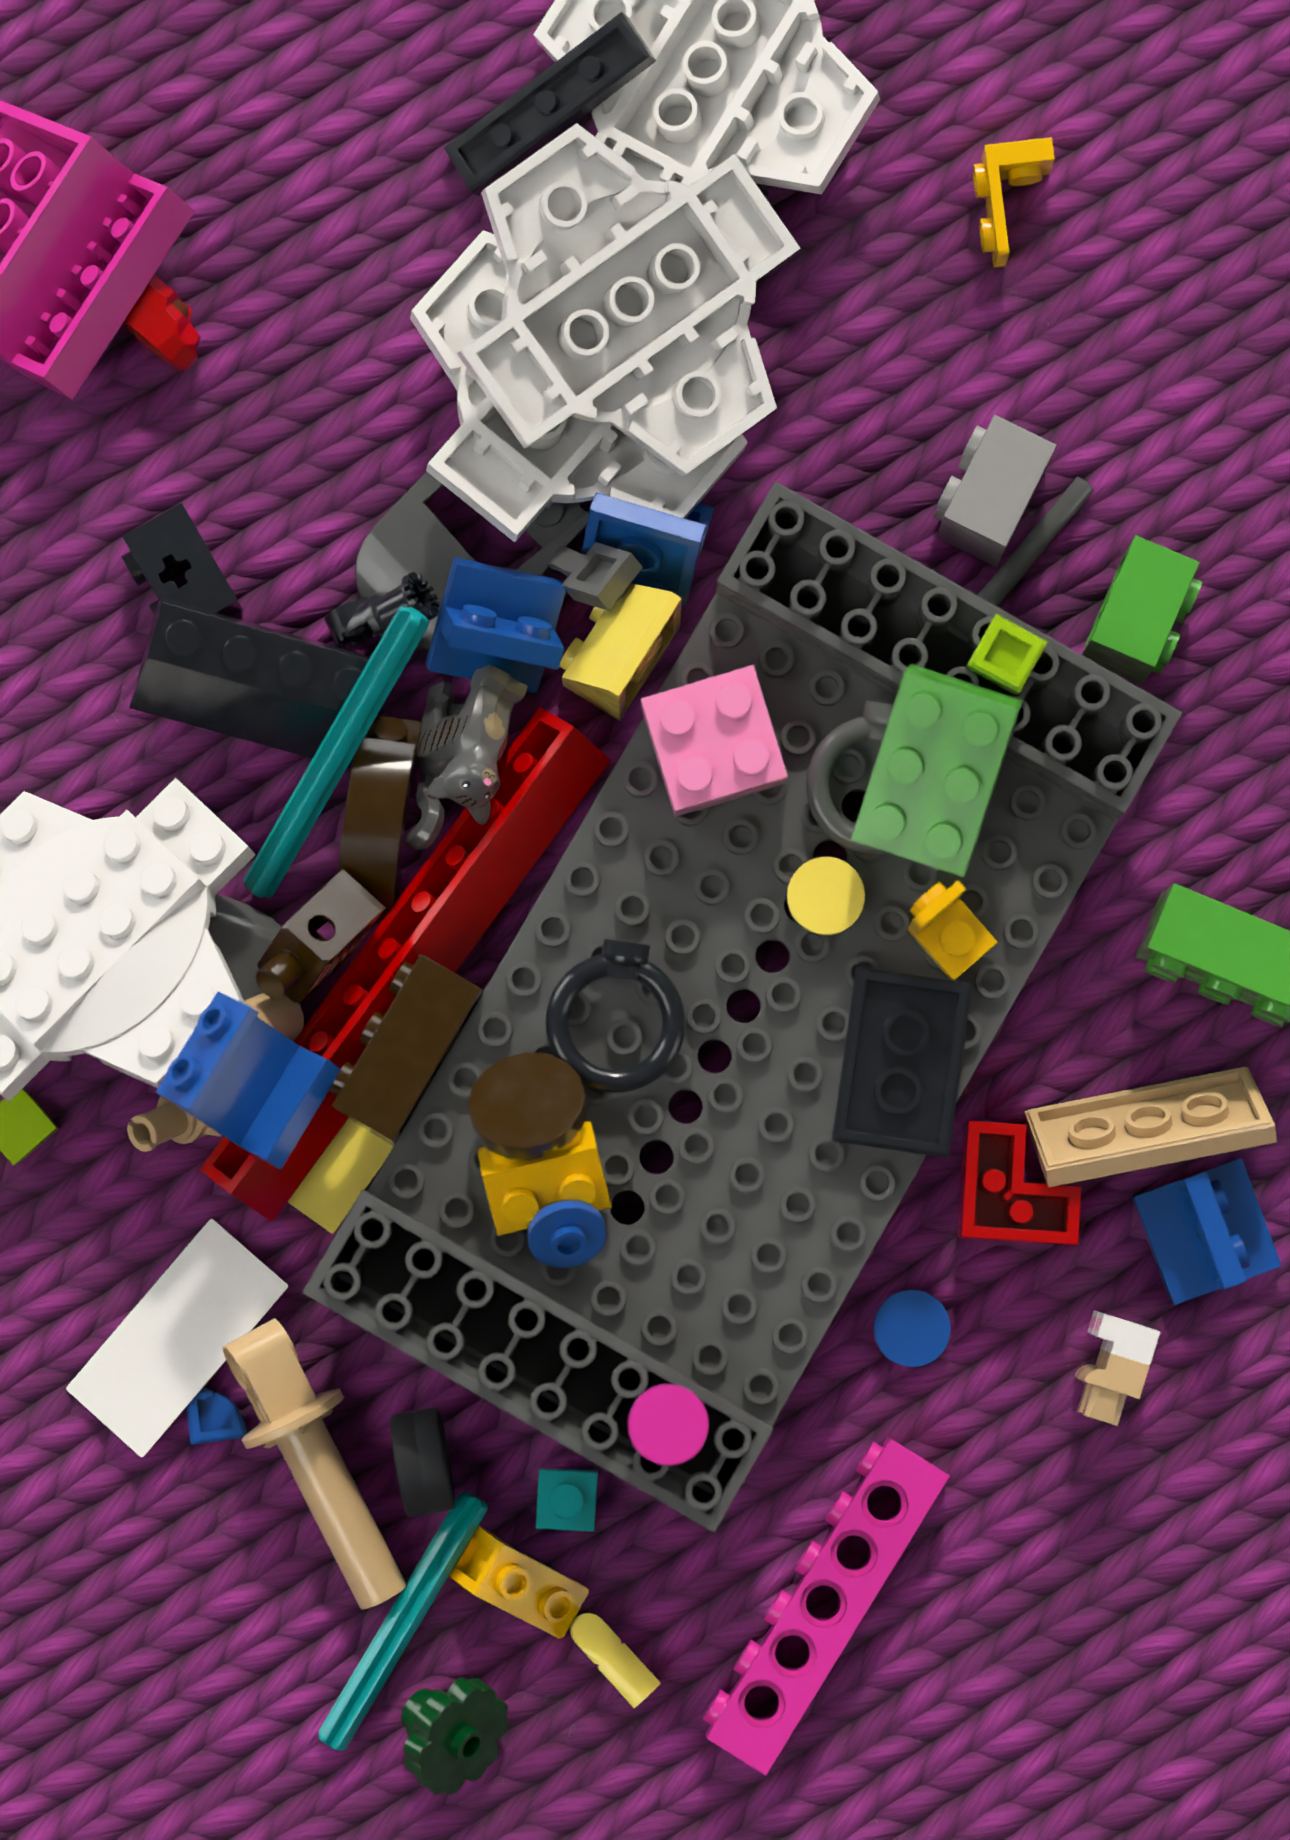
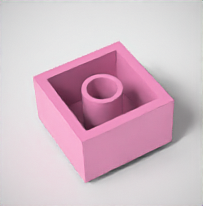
M754 665L641 699V709L674 817L786 784L788 776Z

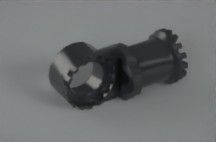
M413 571L402 578L400 586L386 595L380 596L376 594L370 598L365 597L352 600L332 610L325 616L324 621L336 647L348 648L347 642L350 643L351 647L355 646V639H358L360 643L365 642L362 637L364 635L370 639L374 633V635L377 634L382 638L397 610L402 606L415 608L428 620L437 617V613H439L438 607H440V603L435 601L438 599L437 594L431 595L430 592L434 590L433 587L427 588L428 581H423L422 575Z

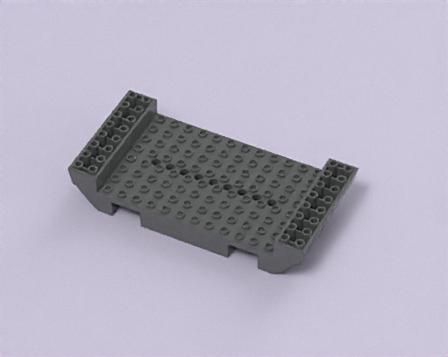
M776 481L717 580L715 596L658 693L754 665L788 776L786 784L674 817L648 728L643 717L367 1192L361 1191L302 1292L712 1532H715L773 1431L772 1425L927 1156L831 1141L856 967L950 980L908 932L907 928L915 918L909 910L920 897L938 882H941L946 889L950 888L957 881L964 886L966 890L960 899L998 943L954 980L972 983L956 1098L957 1103L1115 824L1125 814L1182 714L1176 708ZM995 614L1047 641L1044 650L1018 696L966 668ZM911 664L1023 700L970 865L964 877L891 853L878 855L864 854L841 846L846 853V863L857 871L865 889L864 907L856 922L838 934L818 935L807 931L787 916L784 910V902L787 898V890L793 874L800 866L813 859L814 849L819 844L827 841L835 842L821 829L810 810L806 793L809 763L816 748L827 734L842 723L862 717L865 701L894 705L904 672ZM865 739L851 745L838 757L832 768L829 781L832 802L838 813L853 826L856 823L849 821L842 812V801L848 794L853 792L866 794L883 740ZM604 939L650 945L648 961L659 967L671 979L684 1005L686 1026L680 1052L670 1068L661 1077L643 1088L624 1093H607L582 1085L588 1106L584 1122L589 1121L592 1125L610 1202L618 1193L632 1191L642 1198L645 1210L641 1219L632 1225L618 1223L613 1218L610 1208L600 1210L599 1212L603 1217L606 1228V1240L599 1253L581 1265L568 1268L551 1267L538 1261L531 1253L527 1239V1229L500 1236L497 1235L477 1152L479 1148L485 1147V1145L480 1141L479 1135L473 1128L468 1108L472 1087L487 1068L503 1058L525 1052L544 1053L553 1056L547 1040L545 1025L546 1011L551 994L560 979L571 968L590 957L602 954ZM766 941L780 942L789 953L788 965L777 973L763 971L756 962V950ZM604 977L587 985L576 997L570 1010L569 1031L576 1049L586 1060L605 1069H626L639 1064L653 1052L661 1036L662 1015L657 1000L641 983L631 979ZM737 991H749L760 1002L759 1015L749 1023L736 1022L727 1012V1000ZM717 1040L723 1042L730 1049L731 1063L726 1070L720 1073H709L698 1062V1051L708 1041ZM683 1090L697 1094L703 1105L701 1116L689 1124H682L674 1120L668 1108L671 1097ZM662 1141L672 1149L674 1160L672 1166L666 1172L652 1174L642 1167L639 1154L643 1146L648 1142ZM673 1384L690 1390L700 1399L708 1416V1433L701 1449L689 1460L675 1465H662L645 1458L635 1448L629 1434V1415L634 1403L645 1391L658 1385Z

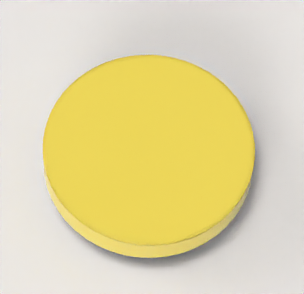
M819 857L804 863L793 874L787 890V903L791 915L801 927L818 935H834L848 929L859 918L865 903V889L861 877L851 865L834 857Z

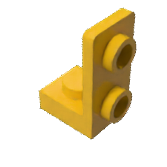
M1052 137L984 145L980 159L981 163L972 165L975 197H985L987 218L979 219L981 248L983 253L992 252L994 268L1005 267L1009 257L1000 180L1008 179L1010 185L1023 186L1037 183L1042 180V175L1050 174L1055 160Z
M959 881L955 882L948 889L941 882H938L920 897L909 910L915 918L907 928L908 932L951 981L957 979L998 943L960 899L966 889Z
M479 1525L449 1574L450 1578L476 1597L559 1639L563 1638L589 1593L588 1588L581 1583L521 1553Z

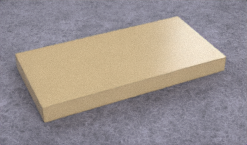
M1248 1067L1024 1111L1027 1130L1048 1187L1277 1142L1275 1124Z

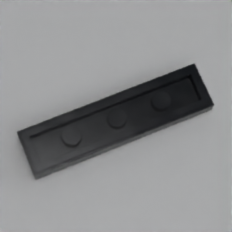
M620 12L445 146L444 149L470 191L480 196L485 188L550 143L656 62V59L630 19Z

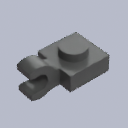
M597 542L594 543L586 555L562 546L547 563L551 569L560 571L567 576L562 586L573 600L608 611L616 601L624 596L630 583L643 568L632 553Z

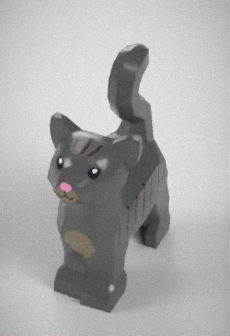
M491 664L474 672L470 682L471 691L465 704H454L455 695L451 693L452 685L446 681L430 687L417 747V760L421 773L415 800L421 810V819L417 826L406 836L405 844L410 850L427 849L439 835L444 822L445 810L438 800L440 798L447 797L466 807L474 820L481 825L486 824L489 818L490 800L495 796L501 785L497 763L508 743L511 713L514 705L524 698L528 688L527 685L510 677V674Z

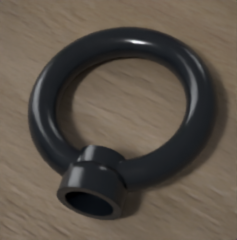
M604 939L602 954L590 957L571 968L560 979L551 994L545 1020L546 1035L554 1057L567 1062L581 1078L582 1085L607 1093H624L643 1088L661 1077L670 1068L680 1052L686 1026L684 1005L671 979L659 967L648 961L650 945ZM604 977L631 979L641 983L653 994L661 1010L662 1031L655 1049L645 1060L626 1069H605L592 1064L576 1049L569 1031L570 1010L576 997L587 985Z

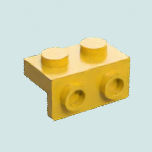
M589 1121L584 1122L582 1128L569 1144L559 1150L555 1146L550 1150L543 1151L544 1157L532 1160L508 1159L488 1150L486 1147H481L477 1150L481 1174L498 1236L528 1229L530 1221L540 1210L556 1202L581 1201L593 1206L598 1211L612 1208L592 1125Z

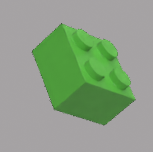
M1135 535L1120 561L1081 655L1103 668L1139 684H1143L1151 672L1160 675L1164 665L1167 666L1180 637L1179 633L1171 630L1174 621L1183 622L1186 613L1189 614L1200 591L1202 581L1193 578L1199 562Z

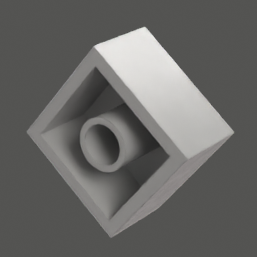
M994 415L987 430L977 425L958 465L959 469L966 471L962 480L951 476L936 506L937 509L933 518L941 521L936 538L997 567L1050 461L1056 444L997 415Z

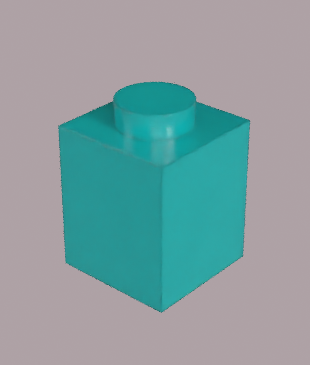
M541 1467L538 1477L536 1529L594 1532L598 1470Z

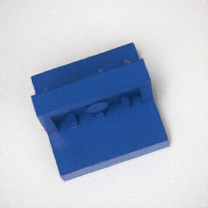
M596 492L589 511L581 554L586 555L595 542L632 553L643 568L631 583L672 592L681 598V607L685 608L691 591L697 562L712 520L714 507L699 503L688 517L684 519Z
M454 557L425 662L428 671L472 679L477 669L491 664L510 674V677L527 685V691L537 693L544 667L559 669L564 647L555 631L566 592L562 586L564 581Z
M1242 1158L1132 1197L1171 1305L1185 1302L1215 1290L1230 1288L1246 1282L1248 1278L1282 1266Z

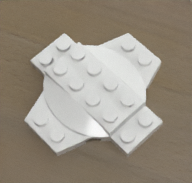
M555 0L534 33L537 43L556 62L620 12L630 19L656 59V62L594 108L592 116L598 130L595 137L635 167L634 172L645 180L660 182L671 180L690 186L735 154L755 183L822 194L880 101L876 88L832 42L829 43L824 38L815 0Z
M576 123L481 192L508 281L502 305V321L458 352L457 355L524 448L534 443L569 416L585 421L614 425L679 475L684 476L777 408L756 339L751 338L747 322L750 316L751 305L755 303L756 281L801 248L735 154L690 186L671 180L666 182L645 180L634 172L635 167Z
M483 230L411 311L410 320L457 390V409L460 421L459 429L429 461L426 471L514 542L517 541L545 507L549 508L553 503H575L593 500L596 492L686 519L745 450L748 442L743 434L684 476L679 475L614 425L585 421L569 416L534 443L524 448L457 355L458 352L502 321V305L508 276L495 235Z
M175 778L136 818L126 810L120 817L92 820L25 791L0 814V1095L8 1102L50 1060L71 1061L72 1055L83 1053L99 1059L104 1065L158 1088L165 1078L170 1064L177 1058L198 1024L201 1013L209 1006L217 991L245 1004L219 947L214 943L208 928L210 917L216 916L215 895L255 856V853L178 779Z

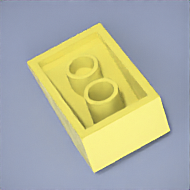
M630 583L627 592L621 599L616 601L609 611L594 607L589 619L596 623L585 641L576 637L561 659L559 667L566 670L562 676L563 686L621 721L680 628L681 598L672 592Z

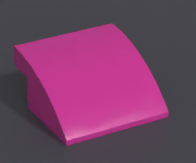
M1 100L0 362L35 382L73 400L195 210L167 186L134 174L91 136Z

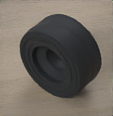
M430 1407L415 1412L408 1411L392 1415L390 1428L393 1454L401 1498L407 1516L417 1517L454 1509L455 1492L444 1425L438 1408Z

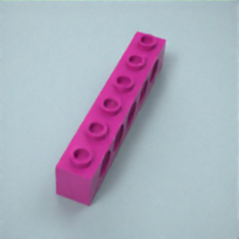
M887 1437L882 1446L873 1441L855 1469L863 1478L851 1496L844 1491L840 1493L825 1518L826 1522L833 1525L821 1545L813 1540L809 1543L794 1568L802 1577L790 1595L783 1590L779 1592L763 1619L771 1624L770 1629L760 1645L753 1640L749 1641L733 1667V1670L741 1674L730 1694L721 1689L718 1691L702 1720L710 1724L706 1731V1739L765 1776L950 1477L944 1471ZM880 1486L892 1487L899 1496V1507L896 1513L886 1519L873 1517L867 1507L870 1493ZM848 1536L862 1537L869 1546L867 1560L857 1568L844 1567L837 1559V1547ZM824 1585L833 1588L837 1592L839 1603L833 1614L820 1618L808 1612L806 1598L813 1588ZM791 1635L801 1637L808 1644V1655L805 1661L795 1667L784 1666L775 1657V1649L779 1641ZM756 1686L770 1687L778 1696L775 1710L767 1716H754L744 1706L747 1693Z

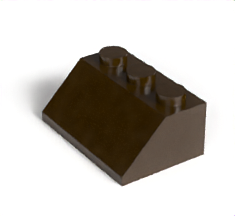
M420 954L414 966L406 961L401 966L388 990L396 995L385 1016L377 1011L373 1014L359 1039V1042L366 1045L361 1057L355 1066L348 1062L343 1065L329 1090L330 1093L337 1096L332 1104L336 1111L393 1146L483 994L482 989Z

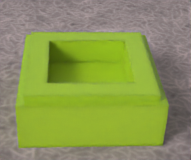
M995 614L966 668L1018 696L1044 650L1047 641Z
M24 1087L9 1102L5 1098L0 1101V1151L13 1166H18L60 1129Z

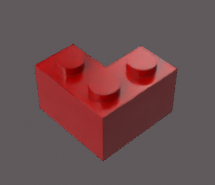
M967 1121L963 1127L957 1238L1066 1246L1078 1245L1081 1186L1058 1185L1048 1187L1047 1184L1023 1183L1027 1124Z

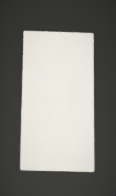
M210 1219L70 1382L66 1390L140 1457H144L226 1361L222 1347L250 1332L285 1292L288 1285L215 1220Z

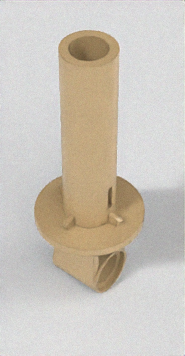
M272 1319L224 1345L222 1349L225 1359L234 1377L246 1392L261 1422L242 1438L245 1448L250 1449L265 1444L263 1448H271L277 1444L360 1609L364 1610L376 1606L401 1592L407 1584L323 1421V1418L331 1415L332 1408L344 1399L341 1390L337 1388L318 1394L314 1393L299 1364L296 1350L288 1334L276 1319Z

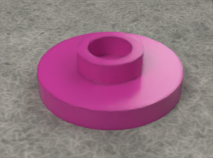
M673 1384L655 1386L645 1391L636 1400L631 1409L628 1422L630 1438L639 1453L652 1462L662 1465H675L685 1462L701 1449L706 1440L708 1416L705 1407L693 1392L684 1387Z

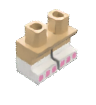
M1094 1310L1087 1332L1103 1338L1096 1365H1084L1074 1375L1081 1381L1086 1382L1077 1411L1081 1412L1084 1416L1118 1426L1127 1395L1140 1399L1160 1331Z

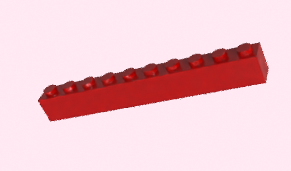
M539 707L497 764L501 785L495 796L490 800L491 809L486 824L481 825L476 822L467 808L463 810L294 1042L329 1060L340 1069L346 1062L355 1066L366 1048V1045L359 1042V1039L376 1011L384 1016L396 997V995L388 990L404 962L406 961L414 966L420 954L455 973L581 800L594 785L611 759L574 726ZM328 1091L281 1170L246 1152L225 1137L221 1139L199 1170L235 1198L273 1222L348 1118L332 1107L337 1096Z

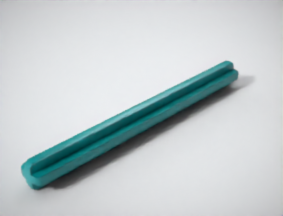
M402 606L397 610L244 877V887L251 891L253 895L259 898H270L274 895L428 628V618L415 608Z

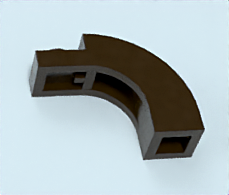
M376 716L354 755L344 816L338 873L344 869L385 907L378 918L383 920L397 901L401 882L406 816L417 761V747L422 722Z

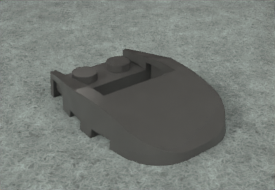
M428 472L387 512L369 532L361 545L355 564V581L361 598H370L376 594L380 596L386 595L401 585L402 578L405 575L414 571L422 575L423 581H428L427 588L433 587L434 590L430 594H437L438 599L435 601L439 602L441 607L454 557L475 561L424 504L444 487L442 483ZM577 502L553 503L549 508L545 507L524 531L541 550L521 565L517 571L550 578L556 570L551 569L547 563L560 547L569 548L583 530L584 532L586 531L589 513L585 512ZM438 616L429 620L428 628L414 652L428 655Z

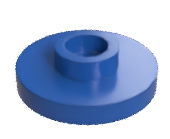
M561 1201L543 1208L532 1218L527 1229V1239L530 1251L538 1261L551 1267L568 1268L581 1265L599 1253L606 1240V1228L602 1215L593 1206L581 1201Z
M918 1290L898 1292L887 1298L875 1315L873 1332L876 1344L885 1357L898 1365L919 1367L934 1361L944 1351L950 1338V1320L945 1308L935 1297L926 1292Z

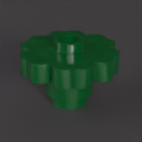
M459 1678L451 1685L448 1693L428 1688L417 1691L408 1699L401 1714V1722L408 1735L403 1747L406 1756L404 1762L405 1769L417 1777L419 1784L435 1795L443 1793L455 1794L462 1787L465 1779L473 1782L477 1781L498 1756L499 1750L496 1741L503 1737L509 1726L507 1704L496 1696L493 1688L478 1678L469 1680Z

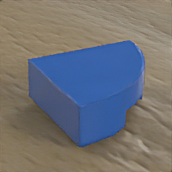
M202 1388L186 1406L191 1445L239 1439L249 1432L247 1423L237 1406L227 1397L214 1390Z

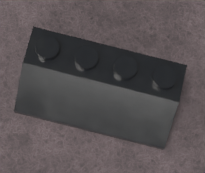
M160 597L129 708L313 759L371 656ZM354 756L350 761L349 765L347 766L348 769H350Z

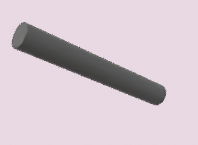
M1076 477L977 596L998 607L1094 492L1093 488L1083 479Z

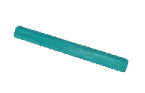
M466 1491L459 1493L455 1500V1508L446 1515L408 1579L407 1586L401 1591L319 1729V1739L327 1746L338 1751H344L483 1519L487 1512V1504L474 1494Z

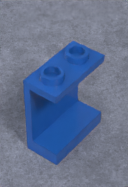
M217 991L209 1006L201 1013L198 1024L179 1055L170 1064L167 1074L156 1093L246 1152L281 1170L341 1069L329 1060L299 1046L258 1018L259 1012L252 1007Z

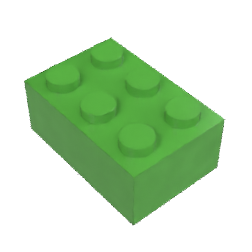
M911 664L904 672L851 840L964 877L970 865L1023 700Z
M1175 883L1161 893L1135 955V958L1147 962L1144 971L1172 983H1176L1178 978L1183 977L1200 984L1197 993L1222 1004L1229 1005L1231 1000L1247 1003L1253 1006L1250 1013L1252 1016L1269 1024L1282 1027L1284 1022L1290 1023V931Z

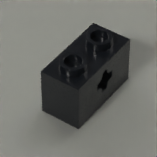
M182 503L122 536L130 552L121 557L138 586L148 581L158 598L157 601L149 605L154 616L160 597L229 617L243 610ZM177 564L183 571H187L185 578L188 583L180 588L173 581H170L172 578L168 570Z

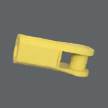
M585 1613L574 1619L570 1628L572 1639L593 1663L598 1664L597 1669L633 1708L637 1707L661 1684L625 1643H621L620 1638L599 1616Z

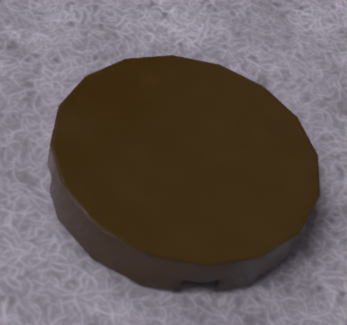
M530 1052L503 1058L487 1068L473 1085L468 1103L473 1128L485 1147L505 1158L521 1160L544 1157L543 1151L550 1150L555 1146L559 1150L569 1144L584 1125L588 1107L581 1078L567 1062L550 1054Z

